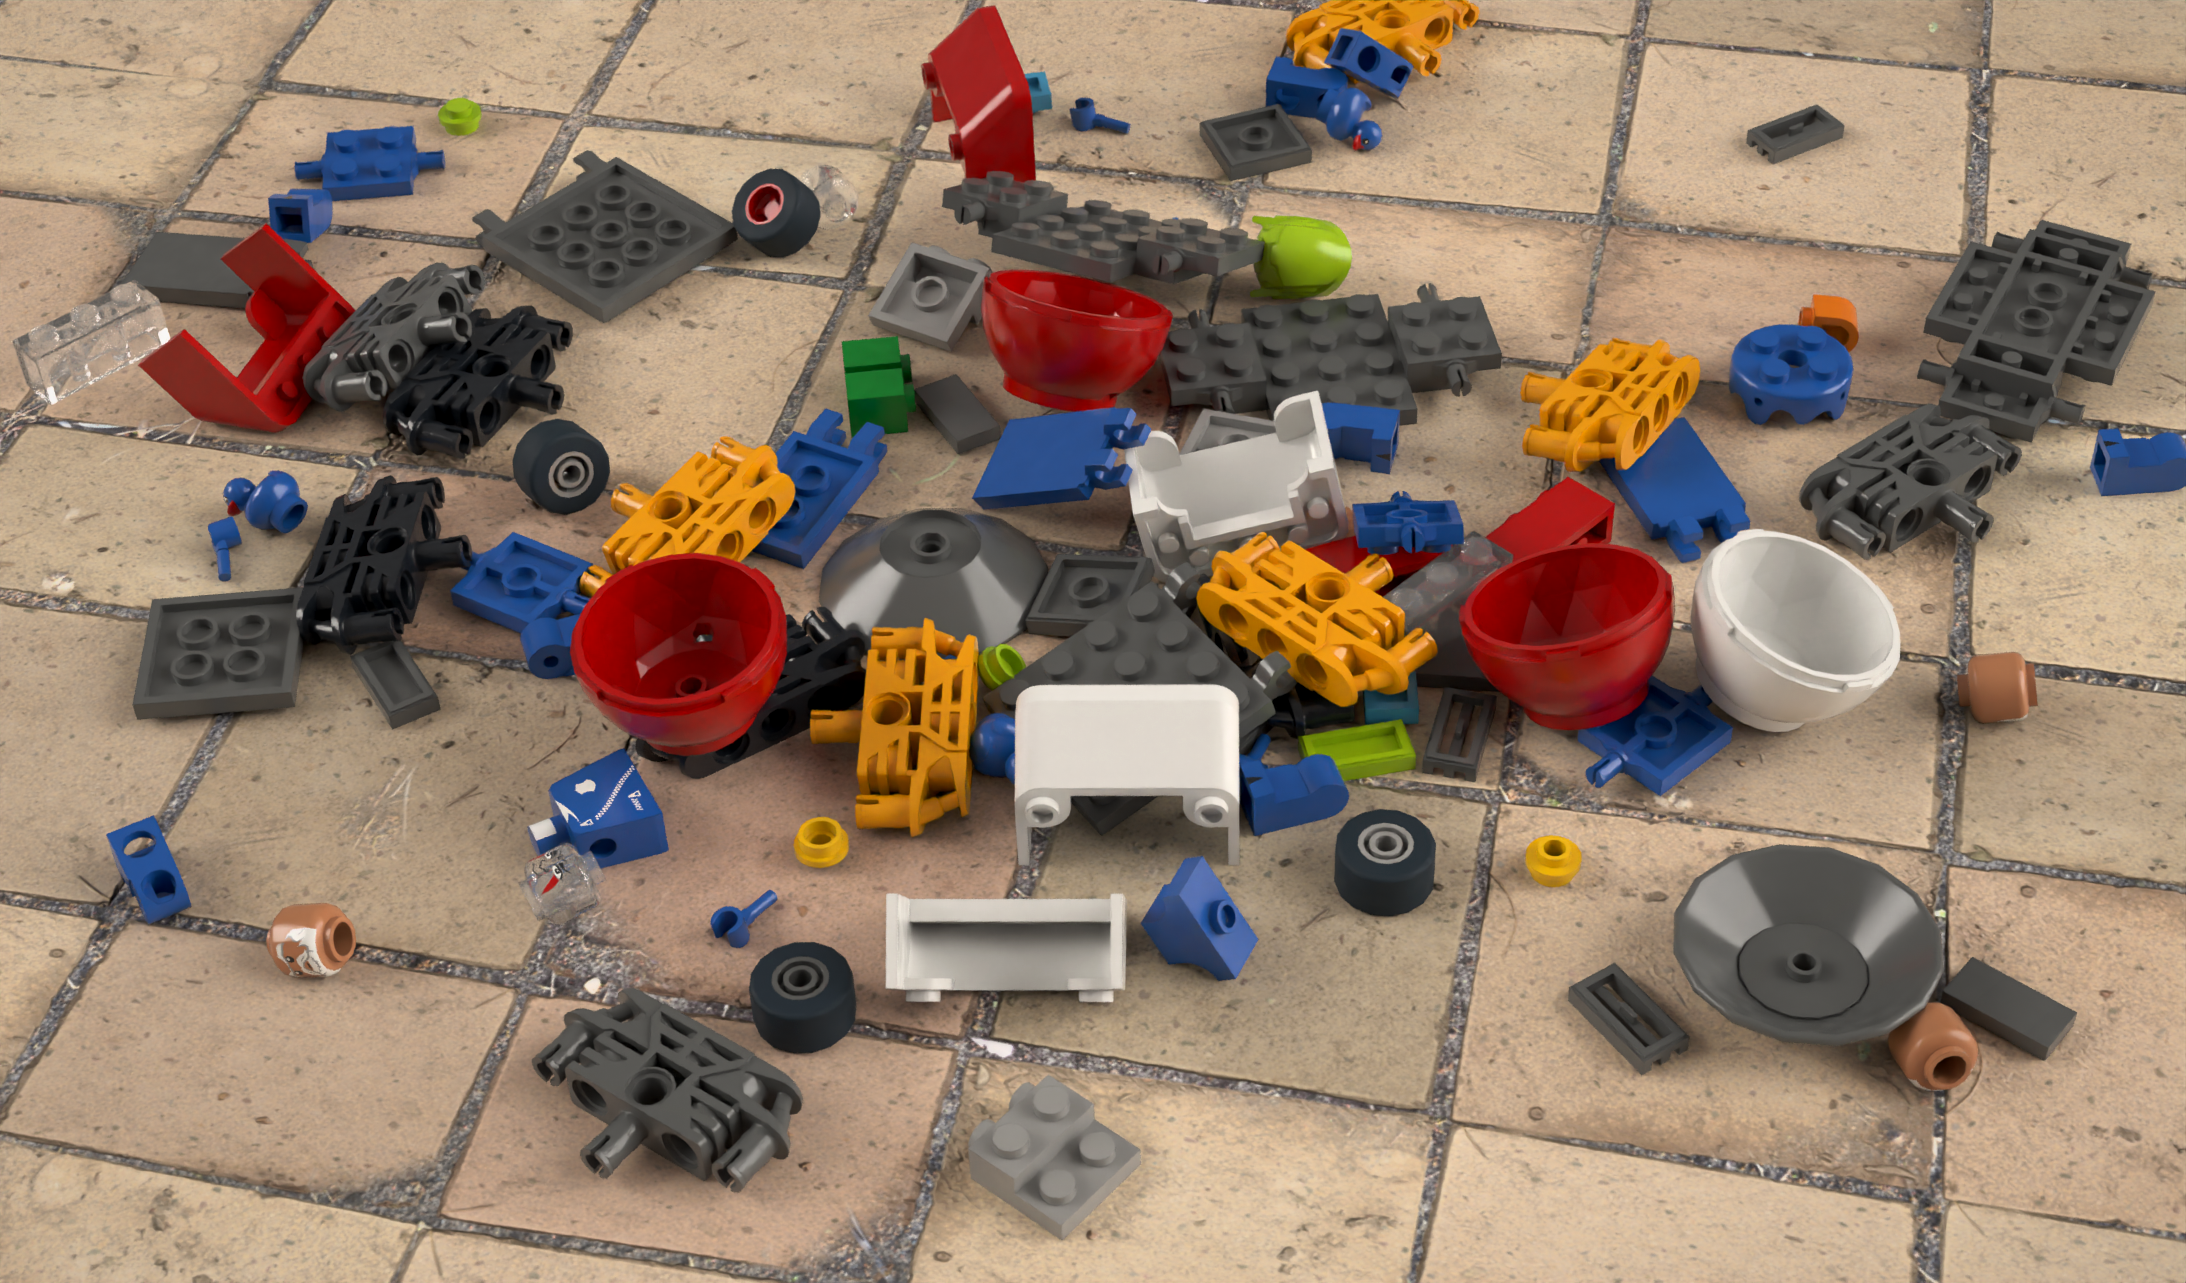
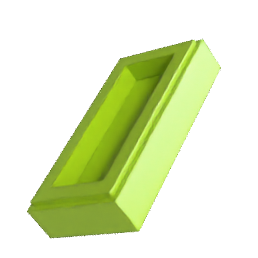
M1402 719L1298 736V752L1301 760L1316 754L1330 756L1335 761L1343 781L1416 769V754Z

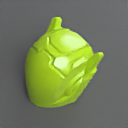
M1275 215V217H1252L1253 223L1262 226L1257 240L1263 241L1265 244L1263 259L1253 263L1260 288L1252 290L1250 292L1251 297H1272V299L1323 297L1330 295L1343 283L1351 268L1352 251L1345 234L1334 223L1301 216Z

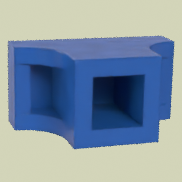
M1203 856L1184 859L1170 884L1163 885L1141 922V925L1169 965L1180 963L1195 964L1209 971L1218 981L1236 979L1259 940Z

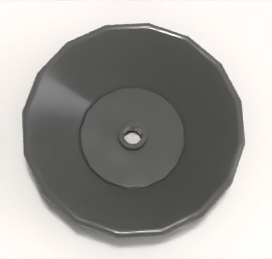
M918 508L877 519L843 540L822 569L819 603L821 607H826L832 612L833 617L846 631L858 630L863 634L866 654L871 649L873 627H923L924 618L933 620L936 630L952 635L960 642H964L968 634L976 636L980 654L987 647H997L1000 644H1006L1028 629L1025 620L1048 574V566L1033 540L1001 518L964 508ZM938 653V655L941 658L947 657L946 655Z
M1778 844L1731 855L1695 878L1674 912L1673 953L1693 991L1733 1024L1780 1042L1841 1046L1887 1035L1926 1007L1944 972L1941 930L1920 896L1880 865L1829 847Z

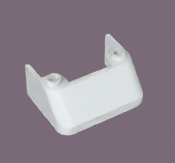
M1036 685L1021 692L1016 701L1015 821L1018 865H1030L1032 827H1052L1065 821L1071 811V796H1183V811L1191 822L1209 828L1228 827V865H1239V701L1237 696L1228 688L1219 685Z
M886 894L885 989L906 990V1002H941V991H1079V1002H1114V991L1125 990L1127 899L1123 894H1110V899H909L900 894Z

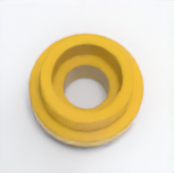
M815 817L807 820L800 826L798 834L794 839L795 856L801 863L813 868L833 866L842 861L849 851L847 833L837 821L828 817Z
M1549 835L1539 837L1532 841L1526 849V867L1530 871L1532 878L1543 886H1564L1573 879L1581 867L1582 854L1580 849L1574 842L1561 836Z

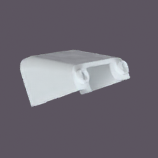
M1318 391L1293 396L1280 403L1274 412L1276 433L1179 455L1177 444L1173 437L1165 432L1156 430L1150 432L1144 446L1124 449L1126 464L1133 469L1128 480L1133 516L1145 555L1148 558H1152L1155 569L1153 576L1161 582H1166L1170 573L1176 567L1186 562L1199 574L1212 576V560L1218 551L1232 553L1248 543L1249 540L1260 532L1267 533V537L1272 536L1277 542L1280 552L1281 546L1289 540L1303 549H1307L1346 537L1349 524Z

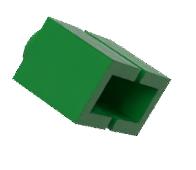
M898 336L841 341L851 438L857 434L866 422L884 427L885 434L908 432L907 413L916 412L913 383H911L910 354L900 355Z

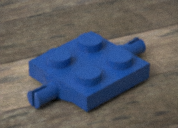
M388 126L379 129L329 132L326 139V151L321 160L295 162L294 169L297 181L322 178V189L329 190L332 201L413 195L414 180L420 170L445 169L446 162L443 150L418 153L414 126Z
M1397 491L1388 502L1352 504L1353 527L1358 548H1368V552L1371 554H1394L1399 552V546H1403L1409 553H1412V547H1414L1415 553L1419 551L1441 553L1450 551L1451 545L1464 544L1463 521L1455 500H1412L1409 493L1402 491L1403 496H1400L1399 491Z
M512 532L497 547L485 553L478 554L472 551L471 566L460 567L468 571L466 576L450 590L453 606L522 633L524 627L539 618L548 617L554 619L562 612H569L574 615L580 614L590 600L579 595L581 593L579 587L580 579L584 572L594 577L595 574L591 573L588 569L590 566H593V563Z
M1652 675L1649 679L1648 694L1635 710L1611 723L1579 730L1578 742L1602 757L1601 760L1585 771L1587 780L1592 785L1595 783L1596 788L1603 787L1606 782L1618 773H1625L1657 795L1662 796L1731 743L1733 727L1713 715L1707 708L1713 701L1702 685L1692 692H1685L1668 686Z

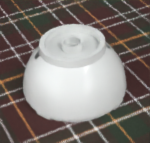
M1764 529L1739 531L1735 537L1725 540L1711 551L1703 563L1695 582L1690 618L1692 636L1697 653L1696 671L1698 679L1712 701L1727 714L1746 725L1770 732H1787L1798 729L1806 722H1817L1849 712L1878 691L1891 677L1900 661V631L1893 611L1894 607L1878 585H1875L1849 561L1822 545L1798 536L1776 531H1764Z

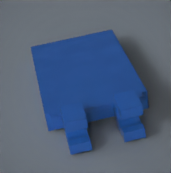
M1111 407L1011 419L997 444L972 499L983 510L1083 501L1090 499L1094 488L1108 490L1125 487L1133 469L1128 464H1121L1118 467L1113 466L1118 456L1113 447L1129 449L1144 446L1152 429L1146 423L1132 426L1137 415L1132 408Z
M825 409L810 425L806 435L793 431L775 453L778 461L777 468L781 473L789 475L795 485L793 503L787 513L768 531L769 534L752 552L804 569L879 473L878 466L888 452L886 444L877 442L885 435L884 427L866 422L852 438L848 448H844L841 445L846 440V432L836 428L843 422V416L841 413Z
M1685 417L1674 419L1643 456L1639 457L1627 470H1616L1615 458L1599 460L1651 540L1666 537L1669 547L1681 563L1701 558V550L1695 545L1694 541L1703 539L1702 528L1712 526L1715 536L1721 543L1735 537L1739 531L1750 528V520L1745 513V501Z

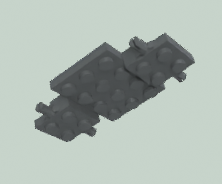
M990 171L987 172V177L965 178L962 180V184L943 189L942 207L955 210L954 216L959 224L963 223V225L976 221L979 229L978 234L992 238L991 252L1109 283L1135 274L1170 284H1177L1202 274L1217 277L1263 259L1265 242L1248 238V232L1243 229L1224 228L1218 231L1207 228L1208 223L1206 221L1193 218L1181 220L1164 219L1161 222L1150 219V213L1142 210L1129 209L1123 212L1112 210L1111 203L1100 200L1085 201V205L1079 208L1067 207L1068 194L1055 191L1050 182L1030 180L1023 183L1014 181V175L1008 172Z
M2040 220L2035 230L2030 229L2024 239L1996 232L1991 247L1970 241L1928 313L1923 333L1940 337L1948 342L1965 344L1951 367L1933 363L1926 359H1923L1920 364L1917 379L1944 385V392L1938 404L1941 407L1940 416L1949 419H1962L1970 415L1988 418L1990 422L1989 430L2009 438L2021 439L2031 443L2041 424L2050 417L2079 425L2085 411V405L2057 398L2063 374L2067 373L2081 377L2089 382H2099L2112 386L2153 305L2156 291L2149 290L2153 273L2126 267L2131 243L2045 220Z
M1429 283L1428 290L1426 284L1421 285L1417 290L1420 302L1389 306L1388 321L1378 294H1357L1345 298L1312 299L1300 303L1262 305L1256 308L1241 309V323H1226L1213 327L1209 325L1206 311L1199 309L1198 319L1196 310H1193L1188 315L1191 329L1181 328L1169 331L1159 358L1172 406L1195 403L1211 405L1214 411L1232 414L1266 410L1269 420L1274 421V412L1277 406L1284 400L1293 396L1318 391L1321 404L1341 403L1400 410L1399 426L1417 424L1418 409L1412 393L1451 389L1455 396L1460 397L1461 389L1463 396H1466L1472 390V384L1467 375L1476 371L1501 368L1502 352L1480 296L1469 298L1457 297L1441 301L1435 285Z

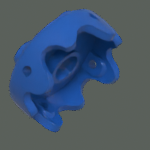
M1788 324L1766 326L1750 332L1735 346L1730 363L1729 391L1732 394L1737 393L1742 398L1747 416L1754 424L1762 425L1766 423L1770 415L1776 410L1789 412L1794 417L1796 423L1801 425L1809 423L1817 415L1825 411L1829 417L1837 420L1844 412L1852 382V358L1846 347L1820 327ZM1789 365H1794V366H1798V367H1797V368H1792V367H1790Z

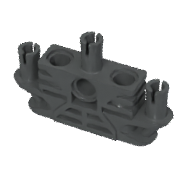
M437 262L423 268L409 282L403 277H396L386 282L342 324L307 364L303 373V385L306 393L311 399L319 403H327L329 407L337 411H346L358 401H379L382 399V396L386 395L388 390L391 388L395 390L406 379L409 372L436 345L466 342L467 338H470L472 335V323L468 317L472 312V308L465 295H476L484 289L485 276L483 271L477 265L449 268L448 265Z
M1928 403L1910 414L1898 418L1813 471L1801 487L1799 501L1804 509L1812 510L1817 518L1816 532L1821 540L1827 541L1835 538L1860 555L1864 560H1870L1871 555L1875 557L1882 548L1890 553L1941 521L1960 532L1971 542L1977 543L1979 538L1982 540L1989 533L1994 517L1973 505L1972 502L1990 491L1994 471L2005 476L2007 472L2011 473L2016 468L2021 459L2022 450L1989 430L1990 422L1988 418L1970 415L1962 419L1954 418L1949 420L1940 417V406Z
M634 988L620 991L618 993L619 1005L612 1008H602L597 1011L579 1008L564 1015L566 1028L551 1044L547 1045L532 1059L534 1070L545 1082L554 1075L550 1083L552 1086H559L567 1078L573 1104L608 1124L598 1136L580 1151L582 1161L591 1172L596 1174L599 1171V1177L605 1179L613 1173L631 1152L642 1144L703 1181H706L713 1174L720 1184L727 1188L735 1180L730 1189L734 1193H739L771 1157L782 1160L788 1157L791 1146L787 1134L791 1121L790 1115L797 1114L803 1105V1096L800 1089L783 1071L666 1003L663 1004Z

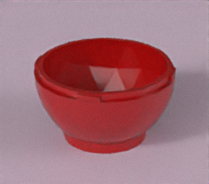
M1015 269L992 273L990 278H984L981 303L983 329L990 350L1004 371L1003 388L1020 399L1049 408L1077 412L1115 407L1118 395L1141 380L1154 365L1165 345L1173 318L1170 310H1167L1163 304L1150 297L1120 286L1089 278L1047 271Z
M1575 544L1534 553L1493 572L1468 596L1465 605H1461L1459 622L1469 654L1480 671L1504 696L1522 706L1524 713L1530 720L1540 726L1551 729L1581 730L1616 721L1635 710L1646 698L1649 690V679L1661 664L1670 643L1675 617V595L1671 574L1648 554L1638 549L1614 544Z
M702 553L667 555L643 561L634 566L629 565L605 580V584L587 602L572 631L570 655L575 675L583 691L601 714L615 726L633 737L646 741L660 751L682 756L701 755L717 751L733 743L746 733L754 722L757 713L771 696L783 671L787 655V619L781 597L775 591L773 582L756 567L751 569L743 563L717 555ZM700 635L713 636L712 641L696 642Z

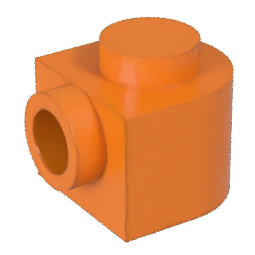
M1813 294L1811 307H1801L1798 325L1820 327L1846 347L1848 352L1855 348L1859 339L1857 311L1849 300L1838 296Z

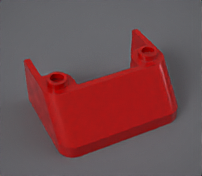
M996 6L976 8L928 54V63L921 64L925 89H930L932 119L934 122L953 119L955 134L948 136L949 149L952 160H960L964 171V178L982 179L987 177V172L1002 171L1013 174L1014 181L1025 183V181L1036 180L1033 110L1027 79Z
M265 223L221 257V260L254 291L245 306L246 317L251 326L265 339L237 378L185 329L143 358L138 366L198 420L278 433L295 423L312 400L306 393L303 385L305 367L322 349L321 346L356 310Z

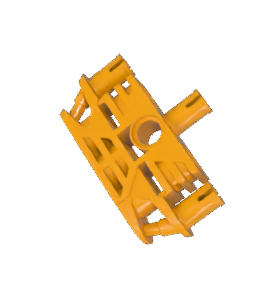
M1331 0L1295 18L1287 29L1286 42L1290 50L1294 51L1293 60L1295 66L1319 70L1332 68L1324 62L1340 28L1362 31L1410 62L1415 70L1427 77L1429 73L1434 74L1441 64V54L1435 49L1452 41L1453 23L1464 30L1467 29V26L1471 28L1479 18L1480 12L1479 8L1468 0ZM1346 74L1353 83H1360V81Z
M1612 338L1608 345L1599 344L1566 379L1528 372V375L1524 376L1521 384V400L1526 403L1542 405L1539 409L1540 426L1531 424L1530 428L1528 427L1525 431L1522 443L1524 455L1564 462L1568 472H1581L1595 461L1605 458H1615L1616 470H1627L1639 457L1643 456L1695 394L1700 378L1698 358L1692 355H1686L1682 358L1672 355L1669 343L1662 339L1657 340L1653 345Z
M722 436L719 438L721 443L729 446V448L716 442L709 459L706 454L699 451L696 452L654 495L647 494L629 483L620 484V489L629 493V495L615 489L611 497V508L614 512L622 514L629 519L602 546V551L612 574L600 566H590L588 568L589 571L597 575L598 578L584 572L579 584L581 593L592 598L596 591L605 584V580L629 565L634 566L643 561L667 555L702 553L722 556L741 562L769 534L768 531L787 513L794 500L795 485L789 475L781 473L777 468V456L772 448L768 445H761L753 449L731 437Z
M1260 532L1249 540L1248 543L1232 553L1218 551L1212 560L1213 575L1210 582L1204 583L1197 592L1198 607L1206 620L1214 627L1235 639V642L1242 647H1246L1260 656L1261 659L1275 651H1279L1290 662L1291 668L1287 672L1298 683L1311 691L1314 690L1341 707L1354 705L1358 698L1357 692L1363 690H1376L1386 695L1404 692L1408 688V676L1410 673L1434 658L1438 652L1433 637L1428 632L1423 634V629L1415 628L1404 637V611L1375 593V591L1393 579V571L1390 564L1384 557L1379 559V554L1376 553L1369 555L1358 566L1344 574L1290 540L1281 546L1280 552L1275 539L1272 536L1267 537L1265 532Z
M924 618L923 627H873L871 649L868 650L863 710L811 711L810 736L812 744L859 742L857 779L860 794L856 796V802L859 804H855L856 826L858 830L910 827V834L913 838L923 833L926 823L943 817L944 813L959 807L961 818L969 815L973 763L969 757L970 737L976 728L979 678V650L976 636L968 634L964 642H960L954 636L936 630L934 621L928 618ZM938 653H941V654L946 655V656H948V655L951 654V655L956 656V657H958V658H957V659H942V658L938 655ZM954 791L939 798L934 797L939 792Z

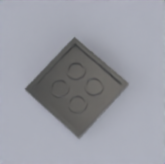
M303 587L152 599L132 704L137 720L295 707L304 640L297 626L296 610Z

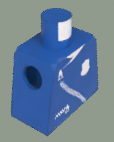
M624 748L553 783L548 790L553 817L528 826L529 837L538 856L549 851L553 852L554 850L557 851L568 847L580 870L587 872L669 851L663 813Z

